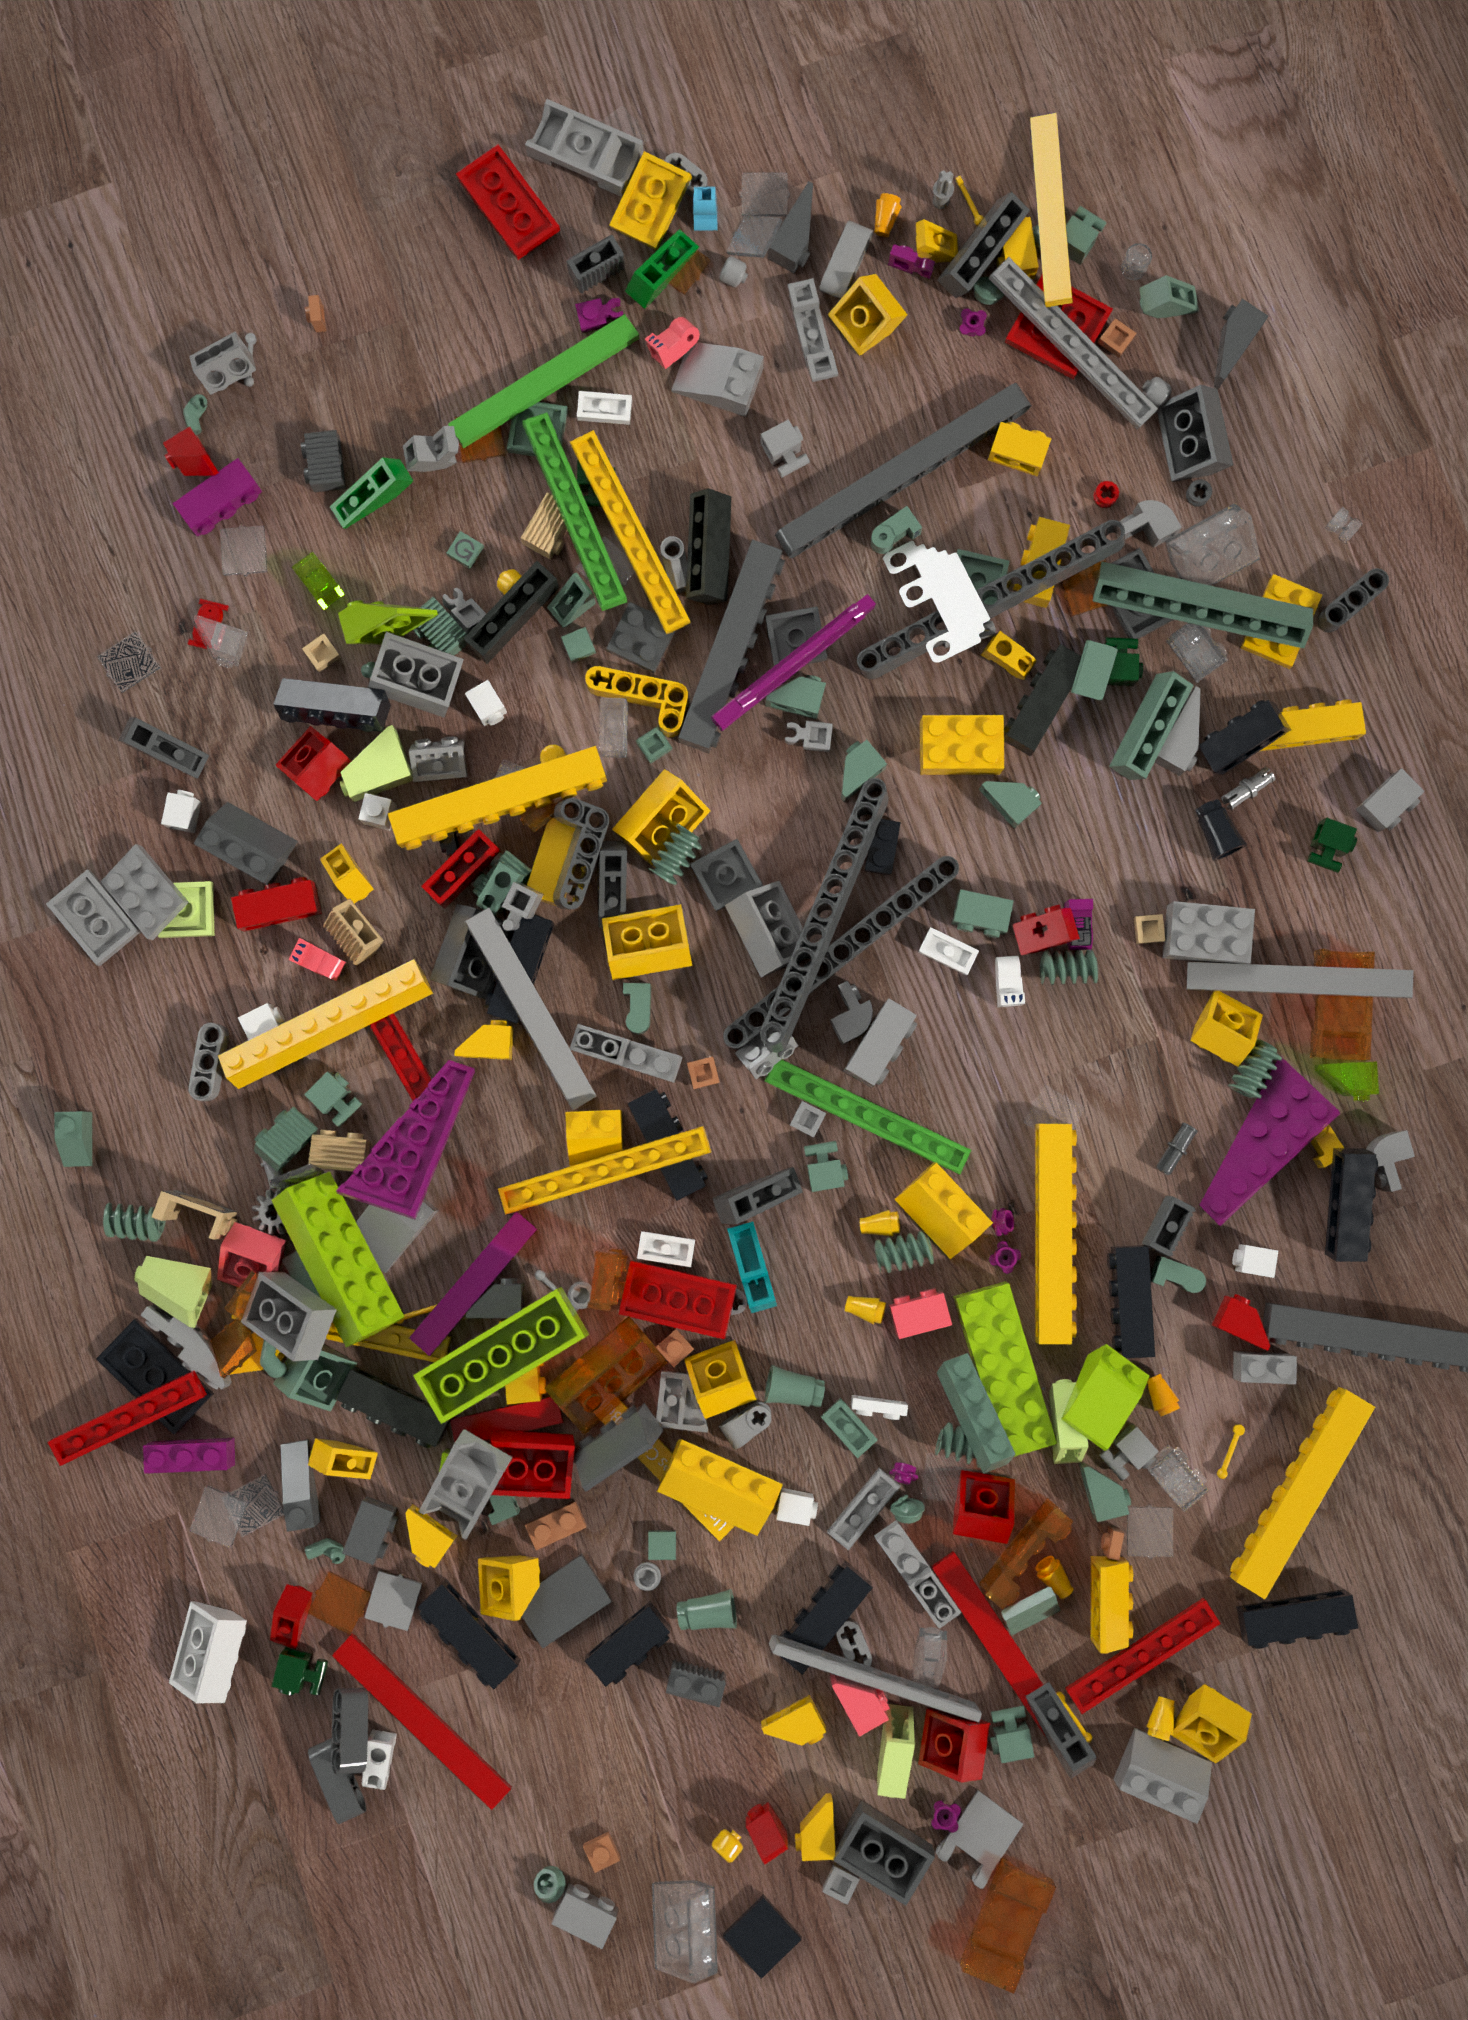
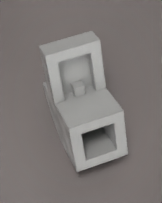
M443 426L434 436L413 435L403 445L407 471L429 472L454 465L456 463L455 455L458 453L459 441L455 435L454 426Z
M1146 500L1138 503L1133 510V514L1120 521L1125 528V539L1143 530L1153 548L1175 537L1182 528L1173 511L1164 503L1155 500Z
M848 981L837 986L848 1011L830 1020L841 1045L859 1037L869 1027L873 1015L870 1000L860 1005L858 1000L862 999L855 984L850 986Z
M1407 1130L1381 1135L1372 1140L1366 1148L1377 1154L1378 1170L1375 1173V1180L1377 1185L1382 1188V1191L1393 1192L1402 1189L1394 1162L1415 1157Z

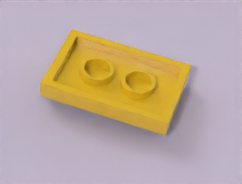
M644 151L609 226L657 251L692 179L691 174Z
M1273 574L1262 597L1313 608L1314 616L1322 594ZM1245 636L1240 649L1290 669L1300 648Z

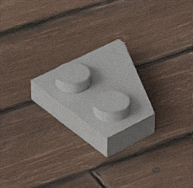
M662 1370L656 1414L658 1423L662 1428L708 1433V1425L696 1400L689 1374Z

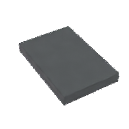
M1141 548L1111 563L1154 573ZM1099 570L1095 571L1092 574L1095 580L1097 578ZM1110 605L1128 638L1140 639L1174 620Z
M580 1554L540 1581V1587L523 1613L522 1618L543 1649L611 1603L612 1599L583 1554Z

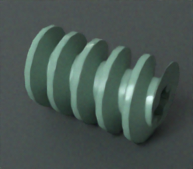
M678 823L676 827L680 834L670 833L674 842L665 841L663 843L668 851L658 850L657 853L662 860L652 859L651 862L655 870L650 869L673 885L677 884L673 875L683 876V872L679 867L690 866L685 858L696 857L691 849L701 850L702 848L698 842L700 838Z
M1089 949L1083 955L1081 950H1076L1073 956L1070 950H1066L1062 957L1061 952L1056 950L1051 957L1049 951H1044L1040 960L1041 984L1043 985L1045 977L1049 978L1051 985H1054L1056 977L1060 978L1061 984H1065L1068 976H1070L1072 984H1076L1078 976H1081L1083 984L1087 983L1088 976H1092L1093 982L1097 983L1098 963L1094 952Z
M1257 1039L1256 1046L1249 1053L1251 1056H1246L1243 1060L1246 1065H1239L1237 1068L1241 1075H1233L1232 1077L1236 1085L1228 1084V1087L1248 1098L1261 1099L1262 1096L1256 1089L1267 1088L1261 1080L1262 1078L1271 1080L1272 1077L1268 1074L1267 1069L1276 1070L1277 1067L1272 1063V1060L1281 1061L1282 1057L1277 1053L1278 1050L1274 1046Z
M107 1203L103 1215V1226L107 1237H114L116 1235L122 1239L127 1236L131 1240L138 1237L141 1241H146L149 1238L151 1242H157L160 1239L166 1221L152 1218L155 1207H150L148 1214H145L144 1206H140L137 1213H134L133 1205H129L126 1212H124L123 1204H118L116 1210L113 1211L112 1203Z
M922 1231L918 1232L917 1240H915L912 1233L907 1234L906 1242L900 1235L896 1237L895 1244L891 1238H886L885 1246L882 1245L880 1240H875L874 1248L880 1273L881 1266H884L887 1272L891 1273L892 1264H895L897 1269L901 1271L903 1262H906L909 1269H911L914 1260H917L921 1267L926 1257L930 1264H934L929 1237L926 1238Z
M948 1422L941 1429L938 1436L935 1455H938L941 1449H944L945 1458L948 1459L951 1453L955 1452L957 1462L965 1455L966 1464L969 1465L973 1458L976 1459L964 1431L959 1425L953 1432V1424Z

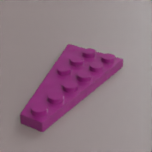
M1283 1058L1281 1061L1277 1060L1275 1064L1277 1069L1271 1071V1080L1267 1079L1265 1082L1267 1088L1262 1089L1259 1093L1262 1096L1261 1099H1256L1200 1203V1207L1219 1226L1230 1218L1340 1114V1111Z
M448 1060L428 1083V1087L409 1105L410 1108L405 1114L396 1120L371 1149L372 1152L353 1170V1174L349 1179L340 1185L336 1190L337 1194L415 1220L475 1073L474 1068Z

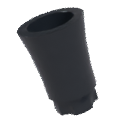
M1219 799L1209 801L1195 809L1199 819L1198 823L1209 846L1212 861L1223 859L1248 845L1236 829L1225 807H1222Z

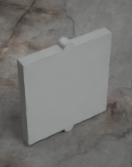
M379 1570L364 1618L382 1623L384 1627L392 1626L408 1631L422 1583L404 1578L403 1574L394 1575Z

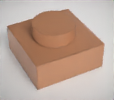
M319 295L308 296L309 306L305 307L307 322L312 323L316 332L326 331L324 305Z
M1115 318L1098 343L1120 358L1137 333Z
M713 1056L687 1063L693 1089L720 1083Z
M677 1328L656 1346L658 1351L673 1367L694 1350V1347Z
M1108 1526L1107 1533L1104 1532L1101 1539V1549L1104 1550L1105 1556L1118 1561L1124 1538V1532L1120 1528Z
M609 1831L583 1845L594 1873L620 1861L619 1852Z

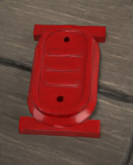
M200 599L199 605L202 606L198 610L193 628V640L189 639L188 645L217 652L218 646L213 644L218 638L223 611L228 612L229 606Z

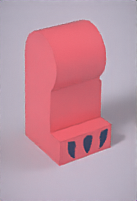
M678 317L671 322L669 328L658 336L652 333L646 337L645 342L652 357L667 369L697 343L700 333L686 318Z
M301 938L298 939L289 958L290 961L336 982L346 964L345 961Z

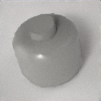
M730 256L723 265L719 279L731 287H738L740 282L744 284L748 276L745 273L747 265L737 258Z
M1155 377L1150 381L1147 380L1142 387L1143 394L1157 408L1167 401L1172 391L1171 385L1159 377Z

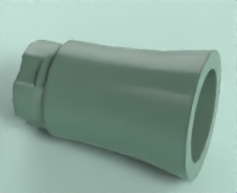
M771 1365L766 1382L764 1401L765 1403L820 1407L825 1392V1381Z
M732 1589L677 1602V1619L680 1629H736L737 1615Z

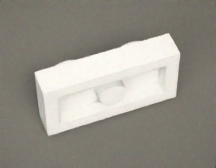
M579 391L577 420L630 425L632 395Z
M931 927L918 953L966 976L979 950Z
M641 1231L637 1259L691 1267L695 1239Z
M857 1395L851 1396L850 1406L856 1410L858 1415L872 1416L873 1412L884 1413V1418L899 1420L900 1415L907 1416L908 1404L906 1402Z

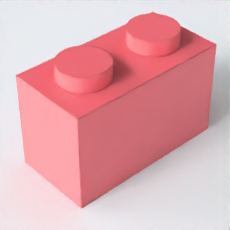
M936 1288L921 1291V1297L910 1299V1296L906 1295L894 1299V1304H890L889 1309L898 1339L952 1325L943 1292H937Z

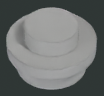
M576 1282L568 1291V1299L573 1307L585 1309L593 1303L595 1291L587 1282Z
M644 1562L637 1566L634 1571V1582L638 1588L650 1591L659 1585L661 1572L657 1565L651 1562Z

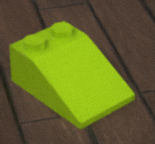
M362 600L348 603V607L338 613L346 644L382 645L386 632L401 637L438 615L437 610L389 605L384 604L382 601L369 604L363 603Z
M1105 1344L1087 1355L1061 1419L1106 1451L1139 1402L1149 1375Z

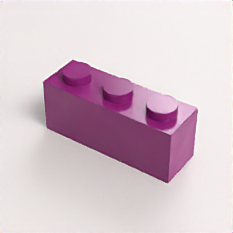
M239 458L218 471V474L209 477L172 503L197 537L211 532L218 522L234 516L237 509L244 504L254 502L262 492Z
M235 1437L152 1441L143 1445L144 1474L228 1470L235 1466Z

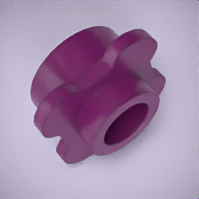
M964 309L961 312L962 325L959 328L960 332L968 336H982L986 330L984 327V320L987 317L986 312L983 310L973 312L969 309Z
M1000 1208V1211L998 1209L993 1210L991 1217L993 1224L991 1225L995 1230V1234L1001 1236L1002 1233L1007 1235L1009 1232H1012L1014 1229L1012 1212L1005 1208Z
M1001 1241L997 1244L995 1253L990 1255L989 1262L993 1266H999L1004 1273L1009 1274L1013 1271V1266L1017 1260H1020L1021 1252L1018 1249L1013 1250L1008 1246L1007 1242ZM1003 1255H1007V1260H1003Z
M896 1462L894 1469L889 1472V1475L895 1477L894 1480L902 1484H910L911 1481L918 1479V1476L915 1475L917 1468L905 1463Z
M941 1800L935 1802L933 1806L935 1810L934 1819L931 1821L933 1828L936 1830H949L951 1833L956 1832L959 1828L957 1819L961 1813L960 1806L955 1803L952 1805L944 1804ZM944 1814H948L949 1818L945 1819Z

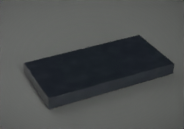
M137 1318L96 1358L135 1398L191 1372ZM201 1380L200 1382L207 1393L206 1396L158 1419L173 1435L214 1395Z

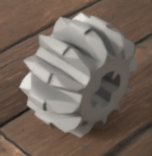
M277 1189L275 1194L272 1190H266V1198L264 1196L257 1197V1201L261 1206H252L253 1211H259V1215L252 1218L253 1221L262 1220L258 1227L260 1231L268 1227V1234L274 1235L276 1229L279 1234L286 1233V1228L279 1215H271V1211L275 1209L271 1200L279 1195L283 1189Z

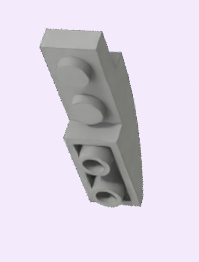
M577 1024L570 1046L572 1051L675 1083L683 1058L676 1054Z
M155 1304L146 1307L141 1314L146 1319L145 1323L151 1329L158 1332L161 1330L167 1334V1340L174 1346L184 1347L178 1357L184 1361L182 1365L186 1369L199 1372L205 1377L204 1381L214 1389H224L232 1383L230 1375L223 1372L227 1366L214 1342L198 1324H196L195 1328H191L175 1317L170 1316Z
M897 1520L874 1535L877 1542L939 1629L961 1614L960 1609Z

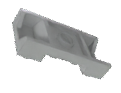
M549 99L545 102L542 121L533 139L527 140L525 144L527 156L550 166L552 162L597 181L598 187L621 197L644 151L642 140Z
M464 1429L454 1443L419 1512L427 1514L437 1510L442 1511L458 1521L461 1537L467 1539L512 1457Z

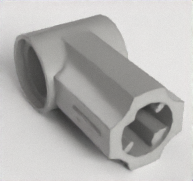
M669 536L662 541L660 546L665 571L675 592H686L687 559L684 545L679 538ZM670 546H676L680 550L679 554L674 557L668 556L665 551Z

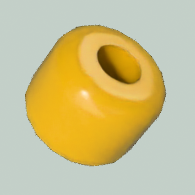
M514 569L503 571L497 580V587L500 592L505 595L522 575Z
M548 745L542 750L540 761L544 763L566 756V753L561 746Z
M723 1829L711 1845L728 1863H732L743 1849V1845L739 1841L741 1836L734 1830L730 1833L728 1830Z

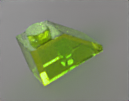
M313 551L292 566V569L323 610L345 595Z
M1377 1061L1315 1065V1071L1343 1096H1353V1101L1370 1100V1095L1379 1094Z

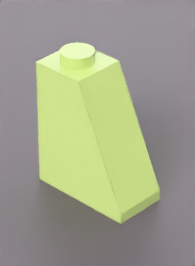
M393 725L383 730L341 771L343 780L340 781V786L345 797L349 796L356 802L364 799L365 793L375 795L413 781L410 765L397 730Z
M146 1256L143 1265L137 1267L135 1282H138L140 1295L188 1327L195 1328L212 1287L211 1268Z
M1062 1379L1052 1383L1049 1391L1051 1425L1057 1444L1052 1445L1054 1464L1081 1463L1088 1449V1439L1061 1419L1076 1382H1072L1069 1379Z
M889 1704L890 1709L887 1710L889 1720L883 1723L877 1772V1795L905 1799L915 1747L913 1707Z

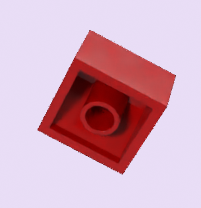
M310 726L275 766L314 800L318 801L329 792L330 786L338 777L342 776L341 771L352 760Z
M961 1470L954 1507L953 1534L1007 1544L1014 1527L1015 1479Z
M926 1708L918 1764L961 1783L982 1779L990 1723L981 1719L978 1723L939 1709Z

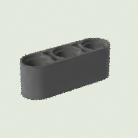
M1379 568L1367 572L1319 614L1317 622L1320 629L1328 633L1338 630L1386 589L1389 584L1388 574ZM1368 580H1374L1378 588L1371 587ZM1348 596L1355 597L1358 605L1351 604ZM1328 613H1334L1338 618V622L1331 621Z
M337 1688L334 1692L332 1703V1771L334 1774L363 1773L367 1766L368 1693L366 1688Z
M332 1738L308 1748V1756L335 1821L341 1824L365 1813L367 1809L354 1774L333 1773L331 1767Z

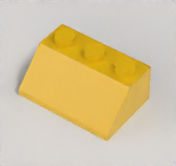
M664 769L612 830L630 848L654 867L651 862L652 859L662 860L657 853L658 850L668 851L663 843L665 841L674 842L670 833L680 834L676 827L677 823L693 832L711 810L680 778Z
M681 904L602 918L612 980L692 966Z
M933 1162L894 1199L949 1259L970 1245L993 1224L937 1162Z
M1091 1556L1090 1640L1100 1653H1109L1129 1647V1638H1133L1132 1621H1129V1610H1133V1595L1129 1593V1582H1133V1567L1129 1565V1562L1124 1557H1120L1118 1561L1109 1559L1106 1556Z

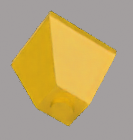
M522 1555L479 1558L481 1615L512 1621L520 1620L540 1587L538 1558Z

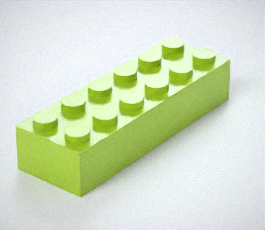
M327 1172L286 1188L271 1201L321 1299L337 1309L333 1323L345 1347H348L389 1328L404 1318V1315L343 1196L337 1194L338 1186L331 1172Z
M1004 1281L953 1296L972 1363L1013 1447L1015 1456L1057 1444L1009 1283Z
M559 1287L413 1376L442 1424L582 1340L589 1333L563 1288Z

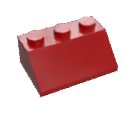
M491 1430L490 1445L512 1457L491 1495L570 1499L575 1450L573 1434Z

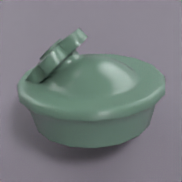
M980 277L973 285L974 296L983 304H995L1004 296L989 277Z
M908 1495L899 1498L891 1505V1512L895 1519L901 1523L919 1521L925 1510V1506L921 1501L908 1498Z
M555 1866L545 1867L536 1875L534 1880L536 1895L545 1903L556 1902L562 1896L565 1889V1877L562 1871Z

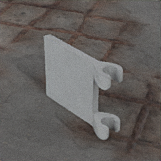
M977 1790L957 1820L958 1830L954 1833L949 1832L938 1845L935 1852L938 1858L946 1862L957 1845L981 1863L971 1879L978 1888L982 1889L987 1884L992 1871L1014 1840L1023 1823Z

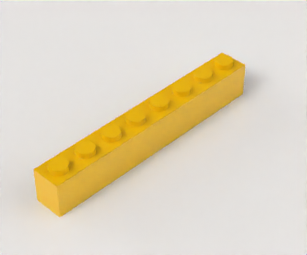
M593 746L387 814L397 844L401 848L406 847V850H412L422 846L421 842L432 839L433 842L443 840L448 837L447 833L458 830V833H464L474 829L473 825L484 822V825L495 823L500 820L499 816L510 814V816L520 815L526 812L525 808L533 805L536 808H541L551 804V800L561 797L563 800L572 798L577 795V791L587 788L588 791L603 787L604 782H607V778L597 748Z
M413 959L218 1055L226 1079L240 1089L433 994L424 971Z
M1035 1124V1342L1038 1344L1072 1345V1338H1076L1077 1334L1076 1322L1072 1321V1310H1076L1077 1306L1076 1294H1072V1283H1076L1077 1279L1076 1267L1072 1266V1255H1076L1077 1251L1076 1239H1072V1228H1076L1077 1224L1076 1212H1072V1201H1076L1077 1196L1076 1184H1072V1173H1076L1077 1169L1076 1157H1072V1146H1076L1077 1134L1076 1130H1072V1124Z
M1341 1387L1333 1390L1326 1401L1328 1406L1324 1413L1319 1414L1313 1423L1314 1430L1310 1437L1305 1438L1299 1448L1301 1453L1296 1462L1293 1461L1288 1466L1285 1473L1287 1476L1282 1486L1279 1485L1272 1494L1273 1502L1268 1510L1265 1509L1258 1519V1528L1255 1533H1251L1247 1537L1243 1554L1232 1563L1230 1577L1263 1599H1266L1375 1409V1406Z

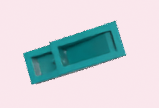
M754 1222L728 1228V1234L751 1313L776 1307V1299Z

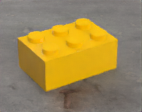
M1004 715L922 716L920 720V775H1000L1004 770Z

